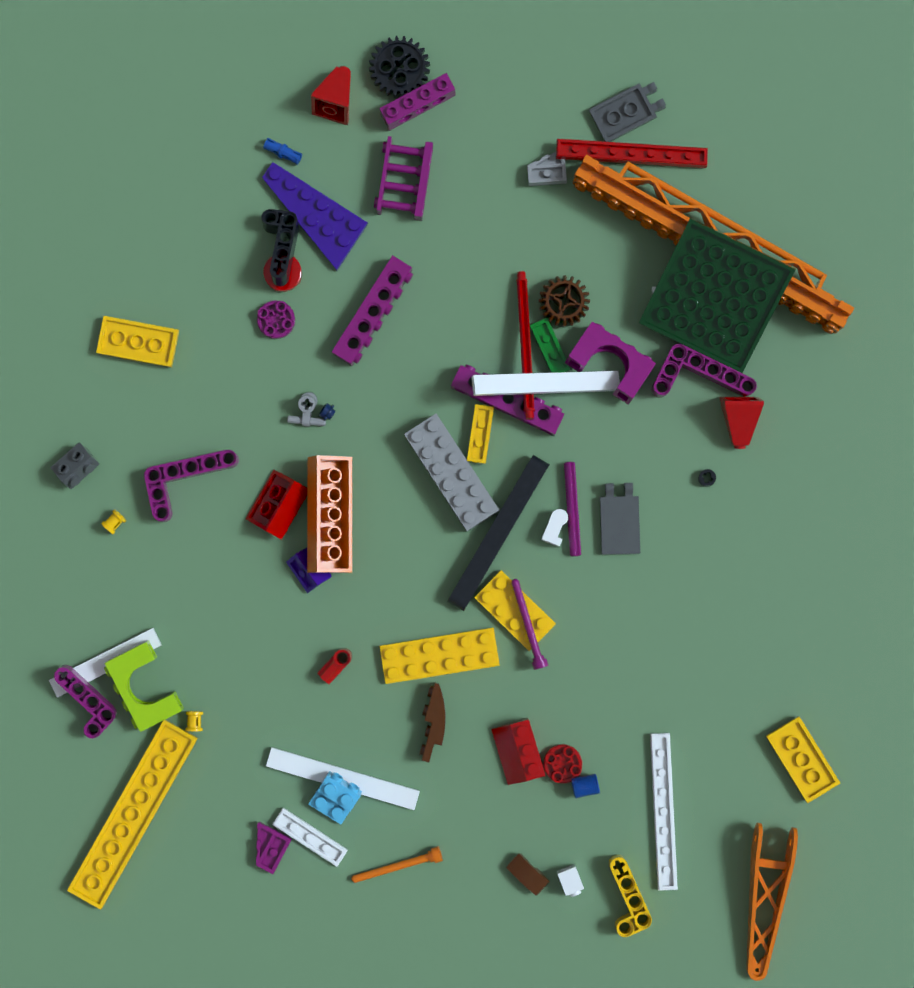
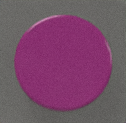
M270 301L258 310L257 324L265 336L272 339H281L292 332L295 326V314L292 308L284 301Z

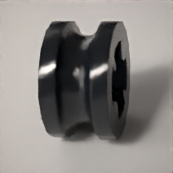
M710 469L703 470L698 477L699 483L704 487L712 486L716 481V474ZM711 474L712 482L708 481V483H705L702 475Z

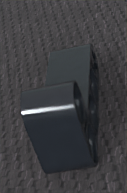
M268 209L261 215L263 227L266 232L277 234L270 274L272 282L276 286H284L288 283L299 232L298 219L293 212Z

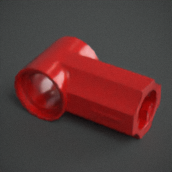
M341 648L335 652L330 660L318 671L317 674L320 678L330 684L351 662V651L347 648ZM341 652L347 654V662L339 661L338 654Z

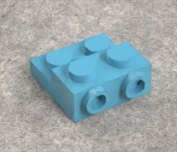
M329 771L308 805L341 825L360 798L362 791L356 784L343 780L340 774Z

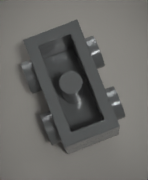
M79 442L50 468L63 484L72 489L89 473L93 472L99 465V462Z

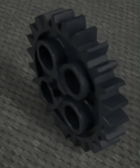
M396 36L395 41L392 42L389 37L387 44L381 41L382 48L375 47L377 53H371L372 58L375 59L369 60V64L372 65L369 68V72L373 73L371 80L377 79L374 85H381L379 88L380 92L386 89L387 96L393 92L394 98H396L398 93L402 97L404 93H409L411 90L417 89V86L424 85L422 81H428V77L424 75L430 74V69L427 68L430 66V62L426 61L428 54H424L425 48L419 49V42L413 45V38L406 42L405 36H403L402 41H399L398 36ZM396 51L403 52L401 57H395L393 54ZM414 62L418 66L415 69H411L408 65ZM403 64V69H402V68L396 69V66H397V65H398V66H401V65ZM385 65L391 67L387 72L382 70V67ZM398 77H404L406 81L404 83H398L396 79Z

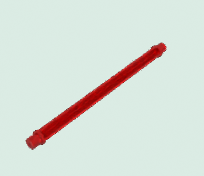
M525 271L517 272L516 283L522 374L532 373L527 291L528 281ZM523 394L526 420H533L535 412L534 394Z

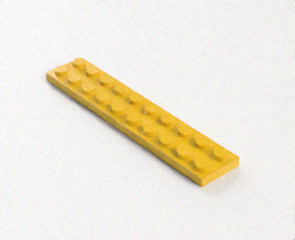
M166 719L163 720L70 884L68 892L100 910L103 908L197 742L198 738Z

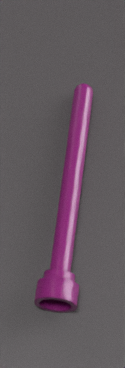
M513 579L511 584L534 656L532 658L533 669L537 670L549 666L547 659H544V655H541L518 579Z

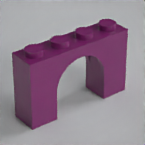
M591 322L569 354L565 364L577 372H582L593 355L599 352L615 354L623 362L625 374L612 395L629 405L656 363L649 356L638 352L634 346L627 345L621 341L617 335L606 331L602 325Z

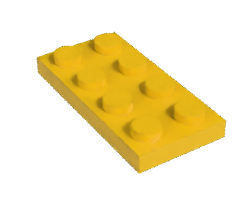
M103 316L96 353L172 368L179 330Z
M501 570L474 598L530 651L531 646L511 584L512 580ZM522 591L537 642H539L556 623Z
M800 716L766 735L767 740L806 803L813 801L840 784V781Z

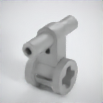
M312 392L304 393L298 402L299 409L303 411V416L289 415L287 422L302 424L305 427H310V425L325 426L326 420L311 418V413L317 405L316 395ZM306 399H309L310 406H307Z

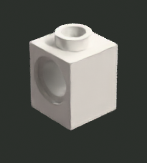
M575 864L558 870L557 874L565 895L574 897L581 894V890L584 887Z

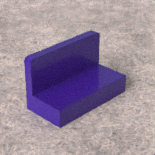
M307 548L296 553L286 561L307 594L332 577L330 573H307Z

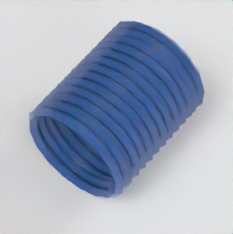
M595 773L571 779L576 799L600 794Z

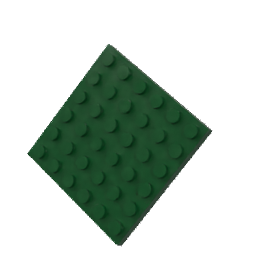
M690 218L639 323L743 373L796 268Z

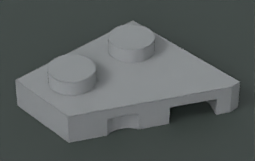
M556 152L551 155L547 154L539 161L527 165L529 186L567 183L565 159H556Z

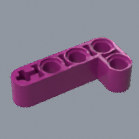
M61 665L54 674L55 681L93 715L84 726V734L88 738H96L113 722L117 714L116 708L71 666ZM63 672H68L67 677H61ZM74 677L75 680L69 685L68 682ZM74 684H81L83 691H75ZM95 697L98 704H89L88 698ZM109 710L112 713V717H103L102 711ZM89 725H97L98 731L91 732L89 730Z

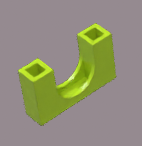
M149 640L104 663L106 665L104 670L109 678L112 677L115 683L113 684L114 690L118 695L121 694L124 700L122 705L126 712H130L133 717L131 722L134 728H138L140 732L184 709L176 691L152 702L142 701L133 694L130 688V678L133 671L157 658Z

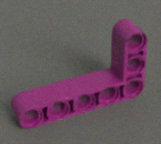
M676 344L668 352L652 385V392L656 397L666 396L671 390L681 367L744 397L755 392L757 383L753 378L689 347ZM673 350H680L682 358L674 357ZM691 358H697L700 362L699 366H693L690 362ZM709 366H714L717 369L716 375H711L708 372ZM665 367H672L674 369V374L667 375L665 372ZM726 374L734 377L733 383L726 382ZM744 382L751 385V391L747 392L742 388ZM658 383L666 386L665 392L661 393L657 390L656 386Z
M223 450L147 468L144 478L153 517L160 522H167L172 518V508L166 483L234 468L239 462L238 455L232 450ZM228 454L234 456V460L230 464L225 463V457ZM213 458L215 465L212 468H207V460ZM194 462L196 464V470L194 472H188V465ZM171 467H176L178 471L174 477L169 475ZM153 471H157L159 474L158 479L155 481L150 479V474ZM161 489L163 496L161 499L156 500L154 493L156 490ZM162 508H165L167 511V515L164 518L158 516V512Z

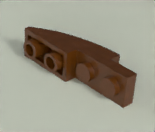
M436 682L434 686L430 685L427 697H431L429 705L425 704L422 714L426 716L425 721L432 723L431 726L427 725L424 735L428 737L426 745L422 744L419 754L423 756L422 761L425 762L430 761L434 744L442 746L445 732V703L440 685Z

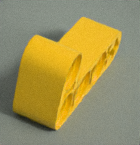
M613 855L609 860V867L630 912L616 920L615 928L620 936L629 937L650 927L652 918L626 860L621 855ZM618 860L622 863L621 868L624 873L620 874L618 868L613 867L616 865L615 861ZM624 878L631 879V884L628 887L621 886V881ZM633 896L639 897V902L636 905L629 904V900ZM641 914L647 915V920L644 923L637 922V918ZM623 922L629 923V929L626 931L619 929Z

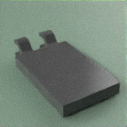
M654 82L643 88L639 83L589 109V113L605 142H612L656 119L657 115L655 112L666 108L663 98L653 104H650L647 98L648 95L657 92Z
M614 483L605 484V497H600L601 555L640 554L639 496H633V483H624V496L614 497Z

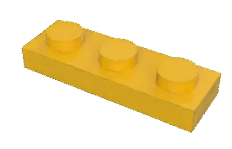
M475 404L467 456L468 462L486 464L494 407Z

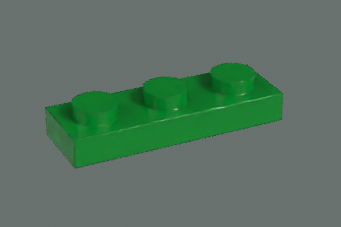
M548 318L530 325V329L550 372L563 373L570 371L571 368L565 364L566 357Z

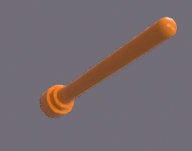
M439 846L433 847L427 854L353 875L351 880L357 883L428 861L442 862V854Z

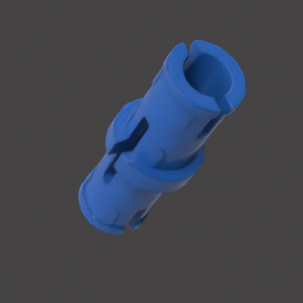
M267 138L264 143L263 149L278 155L280 159L284 158L298 165L302 158V153L289 148L286 144H280L270 138Z

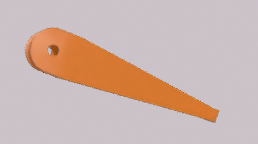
M758 822L754 828L751 847L746 967L750 978L756 981L764 979L768 972L795 864L798 843L797 828L791 827L788 835L785 860L778 861L760 858L763 827L762 823ZM759 867L781 869L782 874L767 888ZM758 878H759V880H760V882H761V884H762V886H763L765 892H764L763 895L757 900V889H758ZM779 884V889H778V894H777V899H776V904H775V902H774V900H773V898H772V896H771L770 893H771V892L776 888V886ZM768 897L774 913L771 925L761 935L755 923L756 909ZM756 931L759 938L754 942V932ZM769 934L768 942H767V945H766L764 939H765V938L767 937V935ZM761 943L765 950V955L757 963L753 951Z

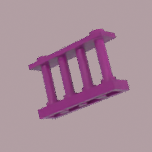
M388 136L387 142L384 141L382 153H385L379 197H375L374 208L377 209L378 215H381L382 208L410 211L411 214H414L415 220L422 221L433 153V142H425V147L419 149L392 145V136ZM394 152L420 156L423 159L422 166L414 167L389 163L390 154ZM388 171L415 174L417 177H420L419 184L414 186L387 182ZM385 189L414 193L417 196L416 203L408 204L384 200Z

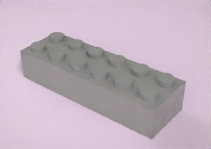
M434 414L404 434L467 532L499 511L497 505L437 414Z

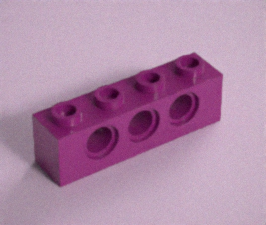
M447 73L379 108L380 115L390 131L456 96L455 87Z

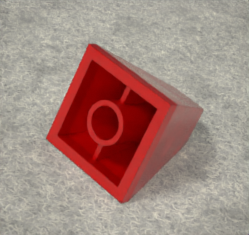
M336 66L313 91L311 95L312 115L348 126L351 71L349 68Z
M720 397V404L731 444L734 445L735 449H746V446H749L764 406V401L759 397Z

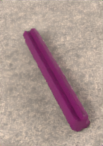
M565 462L564 473L570 556L574 557L581 556L575 462Z

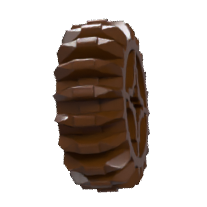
M563 275L562 281L556 276V283L550 279L548 283L551 287L544 285L543 289L546 292H540V296L544 298L539 299V303L545 304L540 306V310H547L544 312L543 317L550 315L548 321L551 323L555 319V326L559 325V321H562L563 327H566V321H569V325L573 326V319L579 323V316L584 318L586 314L583 311L589 310V307L584 305L590 303V299H585V297L589 296V292H582L586 286L582 285L579 287L580 280L573 283V276L570 277L569 281H566V275ZM559 287H566L562 294H551ZM571 289L579 296L580 303L572 299L570 295ZM566 293H568L567 302H569V304L566 303L563 309H561L562 301L559 299H563ZM549 299L558 305V313L551 309ZM567 308L578 309L571 315L563 316Z

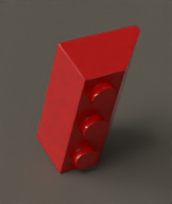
M273 470L245 519L282 540L307 497V487Z
M528 718L491 729L508 785L546 776Z

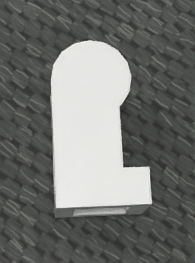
M557 509L552 513L542 536V541L560 547L562 539L558 538L562 526L568 521L566 511Z

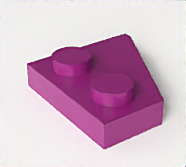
M259 821L257 824L256 866L274 874L292 838Z

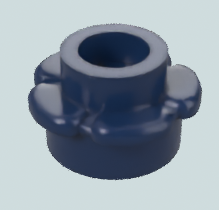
M326 403L323 406L319 416L324 421L326 419L330 420L336 411L333 409L334 405L332 404L331 406Z

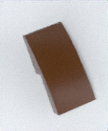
M521 853L506 867L536 896L550 882Z

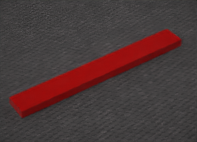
M557 139L556 159L583 161L584 157L588 155L599 162L627 163L629 161L632 164L707 168L708 148Z

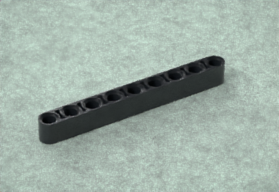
M535 455L532 456L447 601L448 603L462 611L465 610L549 467V463Z

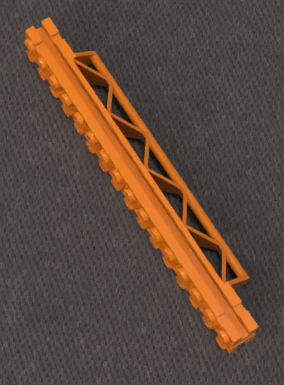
M586 155L574 175L572 184L575 185L574 187L581 192L589 191L592 193L591 197L599 202L602 200L612 210L623 212L626 218L641 222L640 225L645 229L655 230L661 238H669L674 241L673 244L677 246L690 219L683 213L697 211L701 213L706 226L717 230L711 220L713 218L737 232L723 234L735 240L745 238L749 241L752 248L762 252L759 247L760 245L785 259L780 261L797 268L801 281L792 277L778 304L786 305L796 315L801 314L805 316L806 320L812 324L820 323L823 325L822 329L827 333L836 334L844 328L846 320L854 310V307L842 300L839 301L833 295L821 289L827 274L629 161L622 171L618 173ZM627 170H629L641 178H629L624 176ZM652 185L657 199L635 186ZM662 190L688 205H670ZM807 273L819 279L816 285L813 284Z

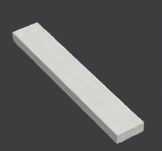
M154 628L73 669L87 682H90L106 674L104 667H106L104 663L147 640L150 641L153 649L162 646ZM68 672L62 673L61 677H67ZM73 677L68 684L70 685L75 678ZM55 678L49 680L57 698L68 693L55 681ZM79 683L74 684V689L82 685Z

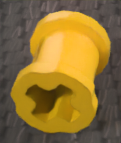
M115 509L112 511L113 514L101 523L111 534H114L115 530L127 521Z
M186 711L188 719L185 731H203L201 727L203 711Z

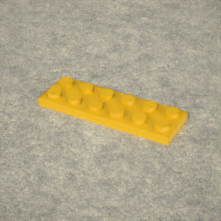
M494 627L380 646L385 684L500 666Z

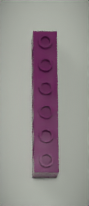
M392 255L332 350L334 356L350 366H353L354 363H359L363 356L362 350L364 347L368 348L373 340L372 334L374 331L378 332L383 324L382 318L384 315H389L393 308L391 304L394 299L398 300L403 293L401 288L412 279L411 266ZM397 276L399 282L391 284L389 282L390 277ZM382 292H387L389 294V298L387 300H381L379 299V294ZM377 308L379 314L377 316H370L369 310ZM367 324L369 329L367 332L362 333L359 331V326ZM357 340L359 345L357 348L352 349L348 346L349 342Z
M466 364L465 367L460 365L451 384L452 389L555 436L564 417L561 408L555 405L549 407L544 404V400L534 397V419L526 420L525 412L520 408V405L524 403L523 394H513L514 401L510 404L503 401L505 395L474 396L473 387L469 386L468 381L472 379L473 375L481 374L475 372L476 369ZM539 411H546L548 418L546 420L539 419Z

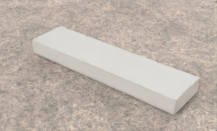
M284 807L272 824L336 867L348 851V849Z

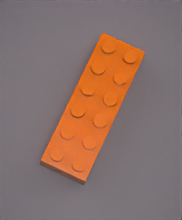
M322 455L308 457L307 573H352V457Z

